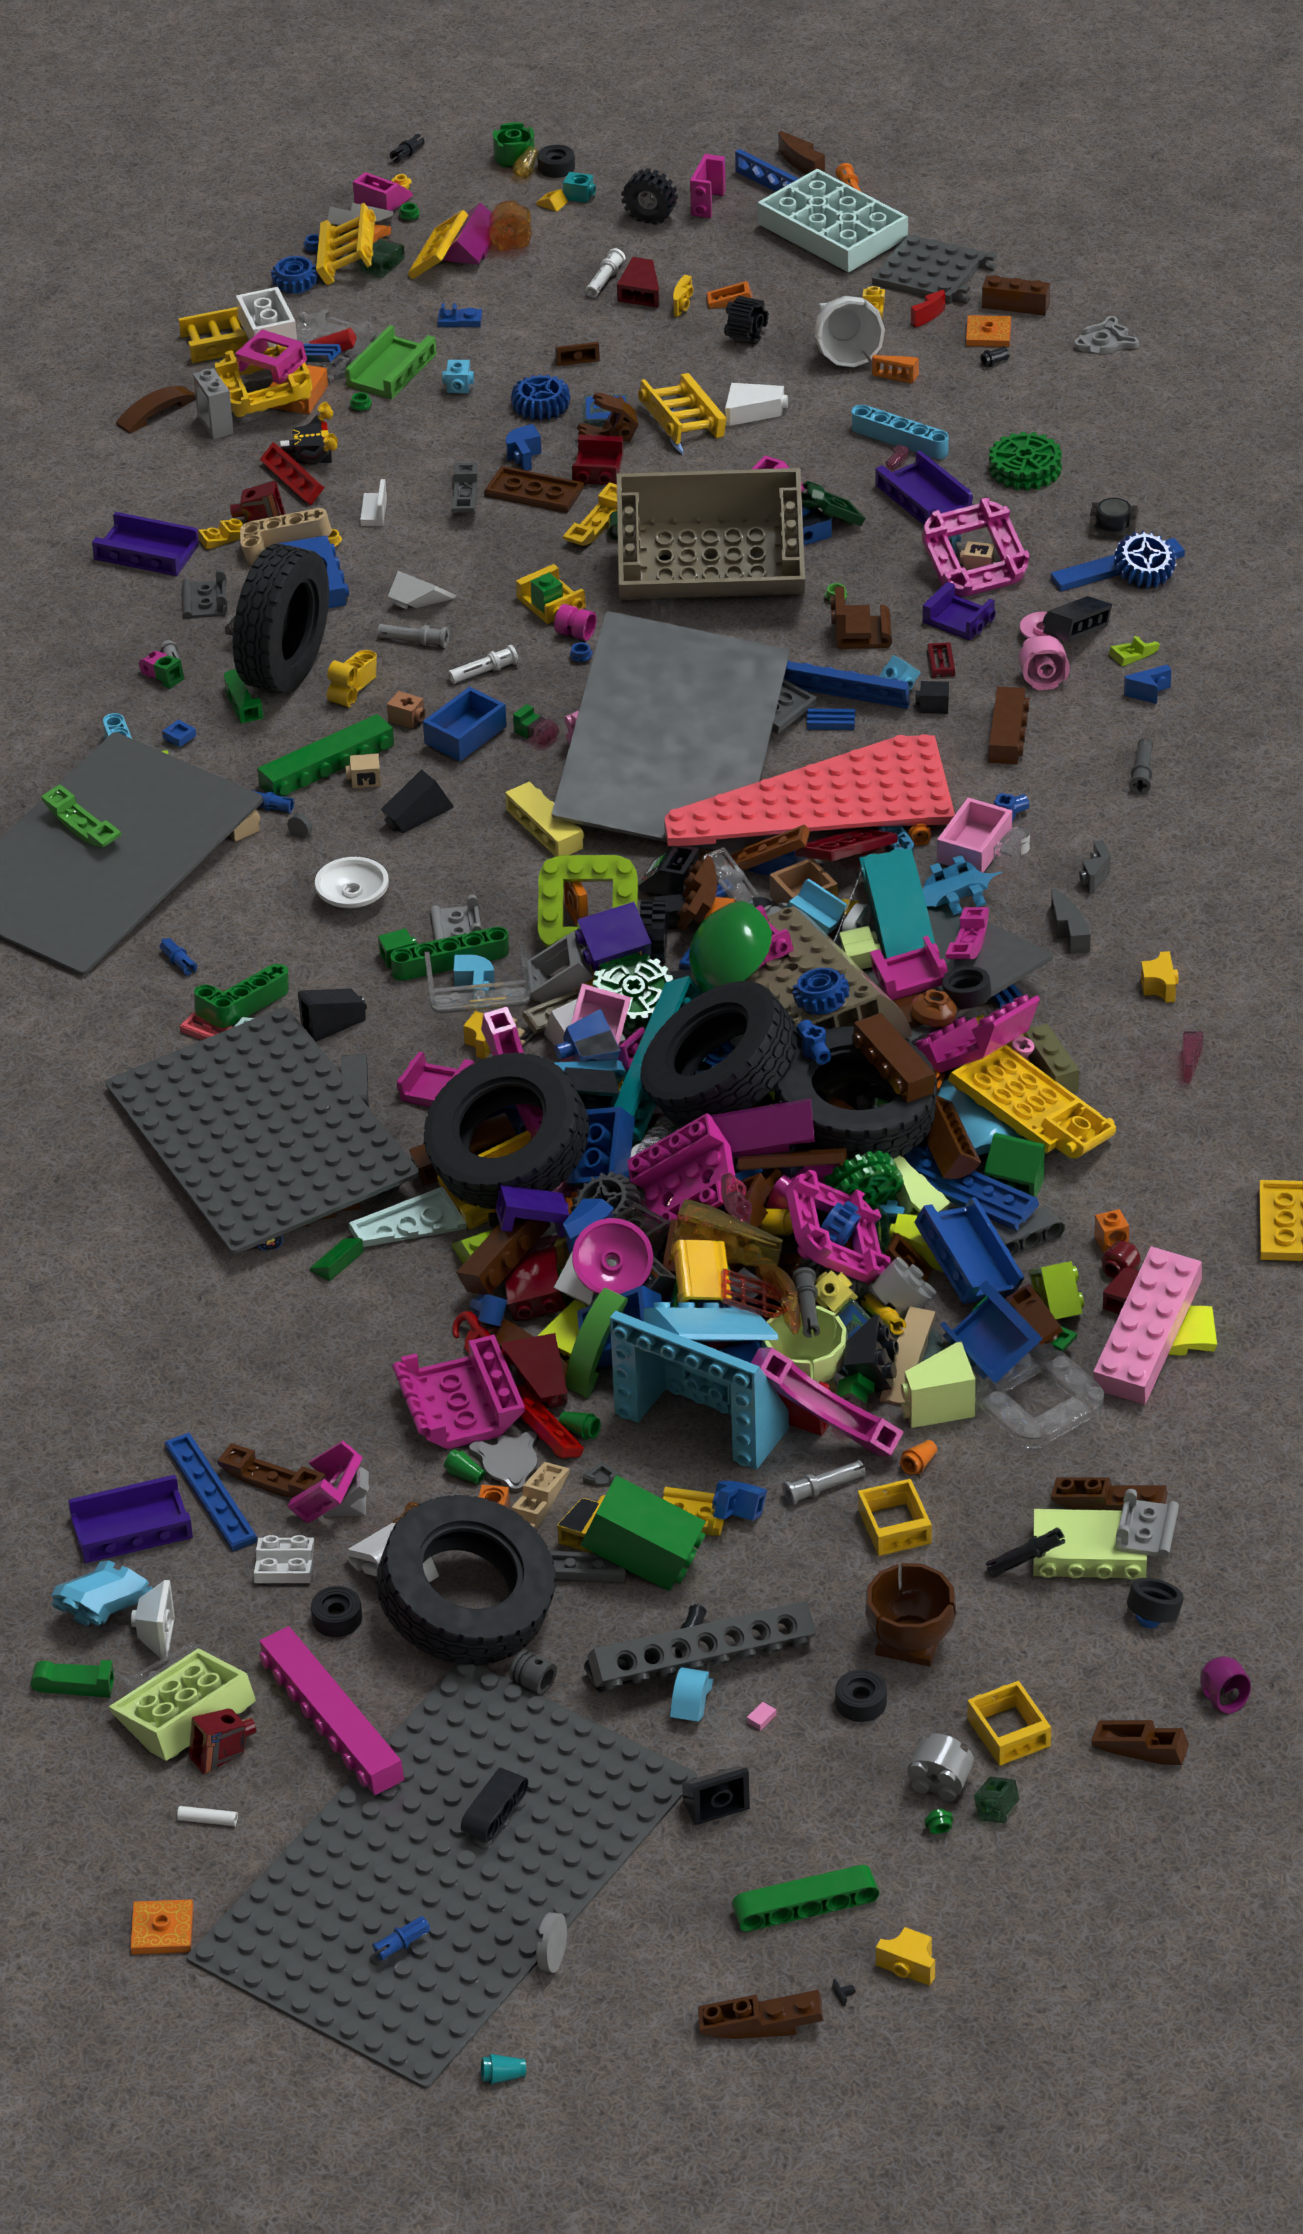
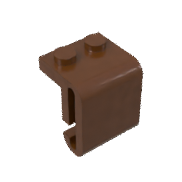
M835 587V596H830L831 624H835L837 647L839 649L889 648L892 645L890 609L880 604V616H870V605H845L844 587Z

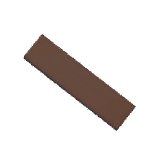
M802 825L727 854L722 864L724 872H728L731 868H739L743 871L806 846L810 830L806 825Z

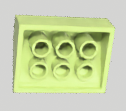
M198 1648L110 1705L109 1709L151 1753L167 1761L176 1757L179 1752L190 1746L192 1717L228 1708L233 1709L236 1714H240L247 1707L255 1703L256 1699L247 1673Z

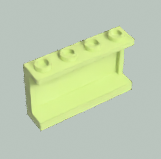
M1034 1509V1536H1042L1057 1527L1061 1529L1065 1536L1063 1538L1065 1539V1544L1051 1549L1041 1558L1035 1557L1033 1576L1045 1578H1127L1131 1580L1146 1578L1147 1555L1122 1552L1117 1549L1116 1532L1120 1524L1122 1511Z

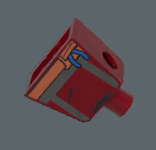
M276 481L244 489L241 494L240 503L230 505L232 518L244 517L246 523L286 514Z
M229 1708L192 1717L189 1758L203 1775L244 1753L245 1737L256 1733L255 1722L250 1717L241 1720L233 1709Z

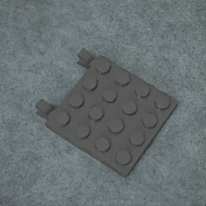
M908 234L874 274L872 284L921 297L944 290L945 302L951 303L952 300L967 304L970 297L963 294L968 293L970 286L965 284L979 267L994 271L997 264L990 261L995 260L997 253L989 252L986 254V252L978 251L974 248H965L956 244H948L935 239H926Z

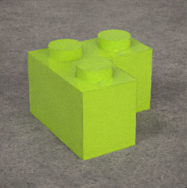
M1072 1261L1029 1270L1032 1288L1041 1296L1042 1301L1055 1319L1083 1314L1084 1298L1077 1289L1076 1282L1079 1281V1275L1076 1266L1072 1265Z

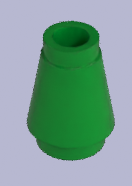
M564 1411L559 1417V1422L568 1431L585 1440L596 1438L601 1429V1421L593 1413Z
M452 1450L443 1465L448 1474L478 1485L486 1474V1471L475 1463L463 1450Z

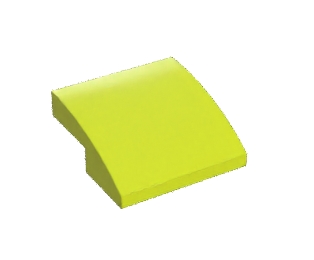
M1211 1306L1189 1307L1169 1351L1170 1355H1186L1188 1349L1215 1352L1217 1339Z

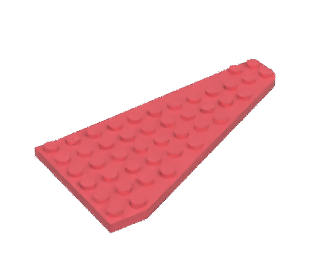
M897 735L893 738L809 764L769 779H763L687 806L672 809L665 816L664 829L668 846L716 844V839L781 834L802 825H806L810 831L856 827L915 826L917 824L948 825L955 816L935 735Z

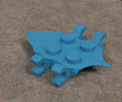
M962 855L953 857L952 859L955 864L943 870L939 863L929 866L932 875L926 880L922 889L926 906L937 907L949 904L953 915L962 913L959 899L966 896H972L976 907L985 905L986 901L982 895L983 890L988 889V883L994 876L1002 873L980 872L971 863L965 862Z

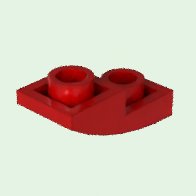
M944 290L926 295L925 302L911 306L912 326L915 328L935 319L945 310Z

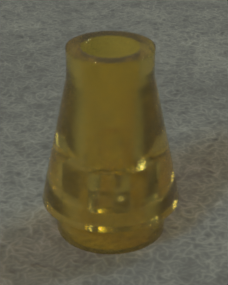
M528 146L525 152L513 164V173L525 179L530 176L539 153L538 150Z

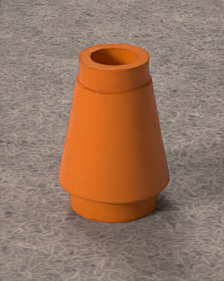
M926 1440L903 1451L899 1461L902 1470L909 1475L920 1474L937 1453V1446L933 1441Z

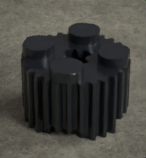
M738 296L734 302H728L726 307L728 323L724 327L725 336L735 340L758 344V341L761 339L760 332H762L763 327L767 326L769 313L764 308V301Z

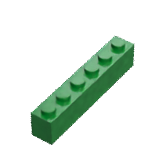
M375 714L258 767L259 786L265 792H273L281 797L288 795L299 788L308 786L310 783L346 768V766L350 765V756L376 754L394 746L393 727L381 716Z

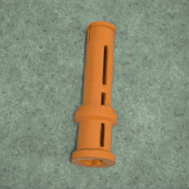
M849 163L840 164L835 171L837 178L861 191L858 186L859 179L854 174L853 166Z

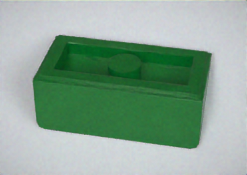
M343 1238L312 1265L310 1271L331 1281L364 1252L363 1240L361 1238Z

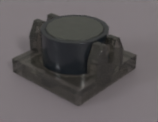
M1107 498L1099 503L1092 502L1088 539L1120 541L1126 535L1131 536L1133 532H1136L1139 517L1138 506L1132 505L1131 509L1129 502L1121 498Z

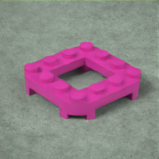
M981 498L979 504L945 513H940L937 510L927 519L922 531V542L942 586L946 582L955 584V596H970L1011 585L1024 577L1028 566L1029 552L1028 550L1024 551L1009 518L1010 510L1006 505L1003 507L998 503L989 501L990 498ZM986 527L995 544L1001 562L966 571L965 567L961 568L948 537Z
M808 1170L806 1173L798 1175L785 1187L793 1231L799 1245L797 1251L804 1259L810 1258L826 1268L842 1272L845 1276L862 1281L867 1285H871L891 1263L890 1257L881 1253L875 1223L881 1218V1214L878 1209L872 1210L862 1197L865 1193L856 1189L849 1195L818 1182L816 1171ZM847 1201L859 1207L857 1214L861 1216V1219L851 1235L854 1251L831 1242L829 1231L819 1226L816 1208L830 1213L838 1202L844 1205Z

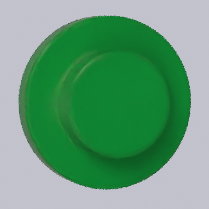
M411 202L402 204L399 210V217L404 220H413L420 215L417 205Z
M358 392L352 395L350 400V407L352 409L363 411L372 406V400L367 393Z
M936 1809L928 1814L924 1824L931 1834H940L952 1829L954 1819L951 1812L944 1809Z

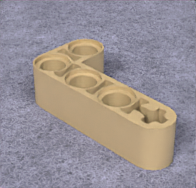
M315 508L247 522L240 529V543L246 562L253 565L260 553L270 545L325 535L329 536L332 529L326 510Z

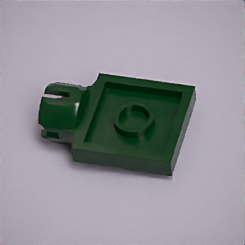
M805 481L801 484L807 490L806 493L801 491L803 508L811 511L821 508L822 513L827 517H839L842 522L850 526L853 523L859 526L863 525L866 518L850 500L827 492L822 486L811 481Z

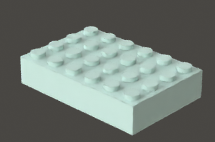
M819 169L810 172L757 202L759 225L848 273L899 244L908 235V216Z

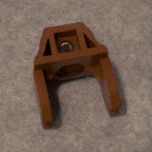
M594 393L592 397L595 400L594 404L611 412L603 428L586 423L578 424V435L623 437V442L631 441L639 426L635 409L629 403H626L621 396L617 398L604 393Z

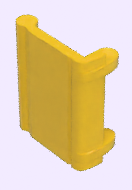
M677 1240L673 1245L671 1253L672 1260L675 1262L678 1286L677 1302L684 1303L690 1299L721 1300L723 1303L731 1302L732 1296L725 1243L723 1241Z
M672 1487L664 1488V1500L706 1521L701 1532L710 1536H720L725 1519L713 1517L715 1509H712V1502L715 1493Z

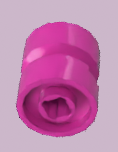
M563 604L556 613L554 621L555 632L566 636L572 635L574 638L588 641L596 628V613L585 609L578 611L577 607Z

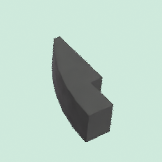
M1051 889V911L1057 939L1067 938L1070 954L1090 953L1091 934L1082 913L1067 896L1057 889Z

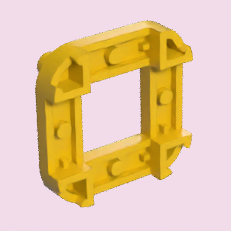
M276 344V346L268 348L262 354L277 358L287 348ZM232 350L225 353L226 358L222 359L219 363H215L217 374L230 391L231 411L234 412L236 417L264 411L279 405H286L300 399L305 400L311 396L312 381L305 362L292 374L288 375L287 383L247 393L241 376L265 370L264 368L250 364L243 372L239 371L237 359Z

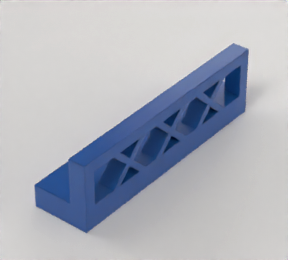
M741 149L735 151V171L775 192L799 179Z

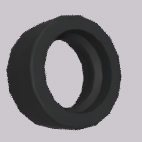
M973 966L960 967L950 971L942 979L943 992L952 999L959 1009L981 1006L991 997L990 976L982 968ZM967 986H975V987L968 988V989H959V988L967 987Z
M1139 1578L1131 1584L1127 1606L1134 1614L1141 1618L1159 1623H1170L1178 1618L1184 1597L1177 1587L1168 1582L1154 1578Z

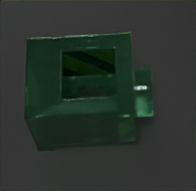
M989 1776L974 1794L979 1820L1006 1823L1007 1814L1020 1800L1016 1780Z

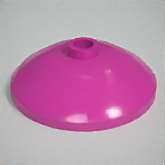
M607 1218L590 1224L580 1233L574 1244L572 1263L578 1279L590 1291L599 1295L603 1288H608L621 1294L643 1285L648 1279L653 1265V1250L649 1239L639 1227L623 1219ZM613 1259L616 1261V1265L611 1267L607 1264V1261Z

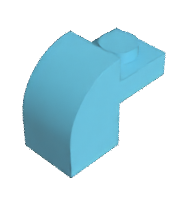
M455 955V989H473L474 1005H484V996H489V989L495 988L492 963L478 955Z
M680 1668L674 1685L670 1717L699 1721L703 1718L706 1694L712 1690L713 1679L708 1678L709 1672Z

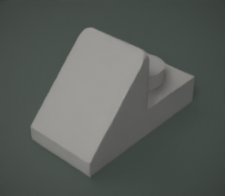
M359 1467L341 1504L326 1512L324 1516L366 1515L369 1471Z

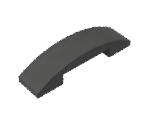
M455 463L452 513L475 512L477 502V463Z

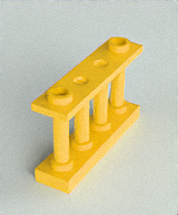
M365 203L361 204L359 217L337 227L332 226L328 219L320 223L316 271L326 285L334 283L336 270L362 259L367 267L371 266L376 216L373 210L368 209ZM359 226V228L350 231L342 236H339L340 234ZM358 238V240H355V241H353V242H351V243H349V244H347V245H344V246L338 248V246L343 245V244H345V243H347V242H349V241H351V240H354V239ZM354 250H357L356 252L337 260V258L346 255Z
M237 307L178 318L180 337L190 336L192 340L188 342L192 363L225 357L226 352L231 350L236 355L235 353L249 341L246 332L242 331L240 327L242 324L238 318ZM232 328L234 332L221 335L219 330ZM211 332L213 336L200 339L198 334Z
M689 373L681 374L678 386L653 389L645 379L641 380L640 389L638 390L639 401L642 402L675 444H680L681 433L687 431L708 429L715 438L724 436L727 418ZM672 395H680L682 397L670 400H662L660 398ZM683 406H689L691 408L688 410H681L672 412L670 410V408H677ZM698 417L700 419V421L681 423L679 421L682 419Z

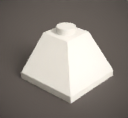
M398 571L388 597L396 600L395 605L407 609L408 605L419 608L452 600L456 595Z
M170 1580L162 1581L140 1597L137 1610H133L131 1616V1625L136 1627L137 1638L164 1660L168 1658L175 1619Z

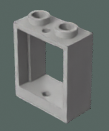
M214 368L194 373L197 417L212 439L234 434L230 391Z
M574 931L527 961V977L530 983L529 993L535 1001H539L542 1004L568 994L594 977L592 966L586 964L583 956L584 946L583 944H578ZM570 962L569 967L548 980L550 974Z

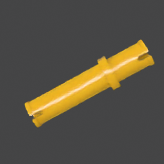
M869 1293L863 1296L866 1301L861 1299V1306L873 1316L879 1315L893 1334L899 1335L904 1332L901 1327L906 1329V1322L899 1317L896 1310L887 1307L874 1294Z

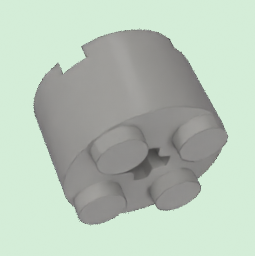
M899 1257L893 1260L872 1284V1288L885 1305L890 1303L895 1307L894 1310L903 1319H905L909 1307L922 1309L936 1294L935 1289L922 1280L924 1276L922 1271L913 1264L908 1267Z
M938 1733L930 1734L929 1738L926 1739L922 1737L907 1768L908 1776L912 1781L911 1787L918 1793L934 1792L939 1794L943 1800L953 1802L956 1796L961 1793L973 1767V1754L969 1749L967 1753L961 1749V1742L953 1737Z

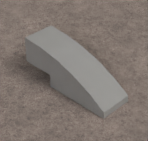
M352 203L350 211L330 207L327 219L332 226L337 227L359 217L361 204ZM367 206L368 209L373 210L376 216L375 224L392 220L393 211Z

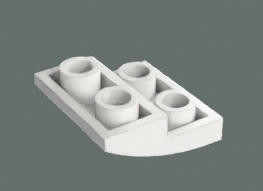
M269 1535L264 1538H258L254 1583H310L314 1538H307L303 1535H296L291 1538H279Z

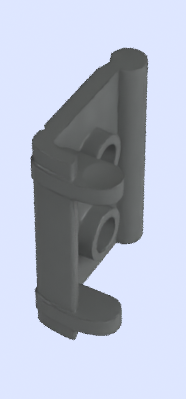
M218 569L216 571V581L191 582L189 579L183 580L184 618L226 616L227 580L224 570Z

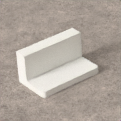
M385 479L380 481L379 493H364L360 518L361 526L384 525L387 502Z

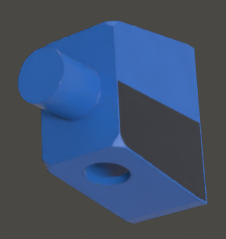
M802 507L803 544L807 545L832 537L831 519L819 509L811 511Z
M601 1009L569 1025L563 1035L564 1042L554 1046L559 1060L571 1056L573 1062L617 1060L621 1051Z

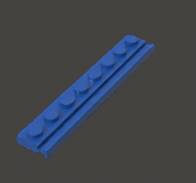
M789 660L787 662L784 679L805 691L909 708L908 682L900 679L882 678L877 675L859 674L854 671H842L832 667L814 666L809 663H797Z
M918 1146L905 1154L908 1164L919 1174H922L935 1189L943 1193L951 1203L965 1207L970 1198L976 1197L990 1220L1015 1231L1019 1229V1224L1021 1222L1024 1223L1039 1206L1036 1197L976 1171L958 1179L943 1178L932 1153Z

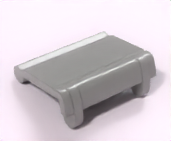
M475 895L467 897V906L440 909L439 906L435 905L430 909L435 940L482 930L479 904Z
M1128 1489L1125 1492L1120 1524L1116 1532L1117 1549L1122 1552L1168 1557L1179 1504L1175 1501H1171L1168 1504L1137 1500L1136 1490Z

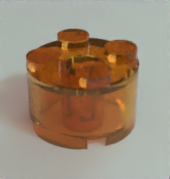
M504 201L497 204L489 215V235L491 241L500 251L521 249L528 246L532 236L531 214L528 208L519 205L516 201Z

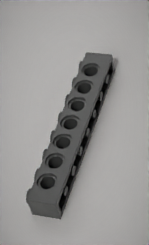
M804 1601L593 1648L587 1656L596 1688L605 1686L606 1690L622 1686V1682L632 1680L633 1684L649 1680V1676L659 1674L660 1678L676 1674V1670L681 1667L698 1670L703 1668L705 1663L713 1662V1665L717 1666L729 1662V1658L739 1656L740 1660L754 1657L758 1651L766 1650L767 1654L775 1653L782 1650V1646L792 1644L793 1648L809 1644V1640L816 1634L808 1602ZM777 1624H783L787 1628L788 1634L780 1633ZM751 1629L757 1630L761 1634L760 1641L752 1637ZM724 1635L732 1637L735 1641V1646L726 1644ZM698 1641H702L708 1646V1652H702L698 1648ZM671 1647L678 1648L681 1651L682 1658L674 1657L671 1653ZM644 1653L651 1654L655 1659V1664L647 1663L644 1659ZM617 1659L624 1660L628 1664V1670L620 1669Z

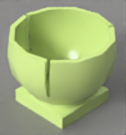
M800 1305L777 1311L767 1323L778 1334V1340L762 1341L761 1348H774L794 1361L793 1363L816 1382L819 1383L821 1381L829 1384L830 1391L837 1395L834 1376L844 1367L845 1346L848 1340L847 1329L840 1317L821 1306H816L820 1333L815 1337L812 1329V1338H808L803 1335Z

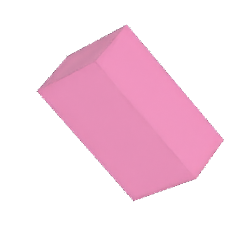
M762 1702L747 1716V1723L761 1731L776 1716V1709Z

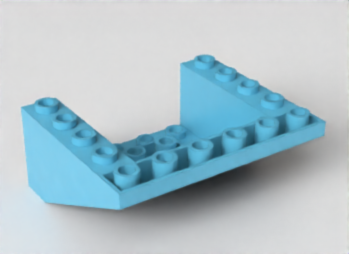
M615 1311L610 1317L615 1414L623 1419H630L638 1423L665 1389L675 1395L680 1394L690 1398L698 1404L708 1405L721 1413H728L732 1417L733 1461L741 1466H748L757 1470L789 1429V1410L762 1369L757 1365L621 1312Z

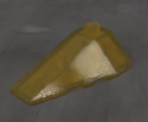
M685 1199L677 1215L668 1259L672 1260L671 1253L673 1245L677 1240L723 1241L725 1243L727 1265L728 1263H743L745 1266L777 1265L783 1240L713 1206Z

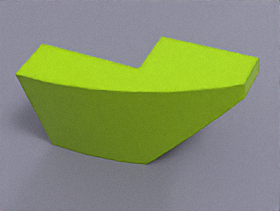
M1134 636L1132 644L1126 643L1110 646L1108 655L1121 666H1125L1159 650L1160 643L1156 641L1144 643L1140 640V637Z

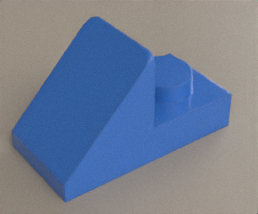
M1168 664L1124 676L1125 696L1157 704L1158 691L1171 687V668Z

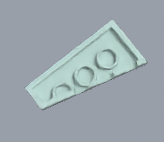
M444 1187L349 1222V1230L354 1238H361L363 1240V1247L432 1236L467 1228L466 1221Z

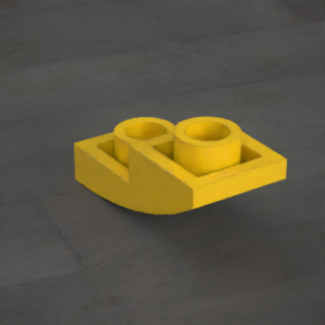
M684 274L674 289L673 304L675 317H678L689 308L690 300L688 298H691L694 291L692 276Z
M877 286L864 289L862 298L879 310L883 320L885 289H880Z
M238 519L220 521L218 529L198 530V540L205 549L216 548L240 540V529L244 524Z

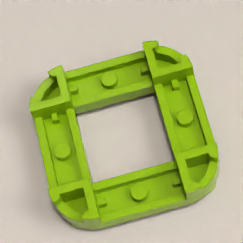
M560 855L547 859L540 870L538 878V933L540 941L546 948L574 930H577V927H563L564 882H613L612 908L634 902L638 910V876L632 862L627 858L617 855Z

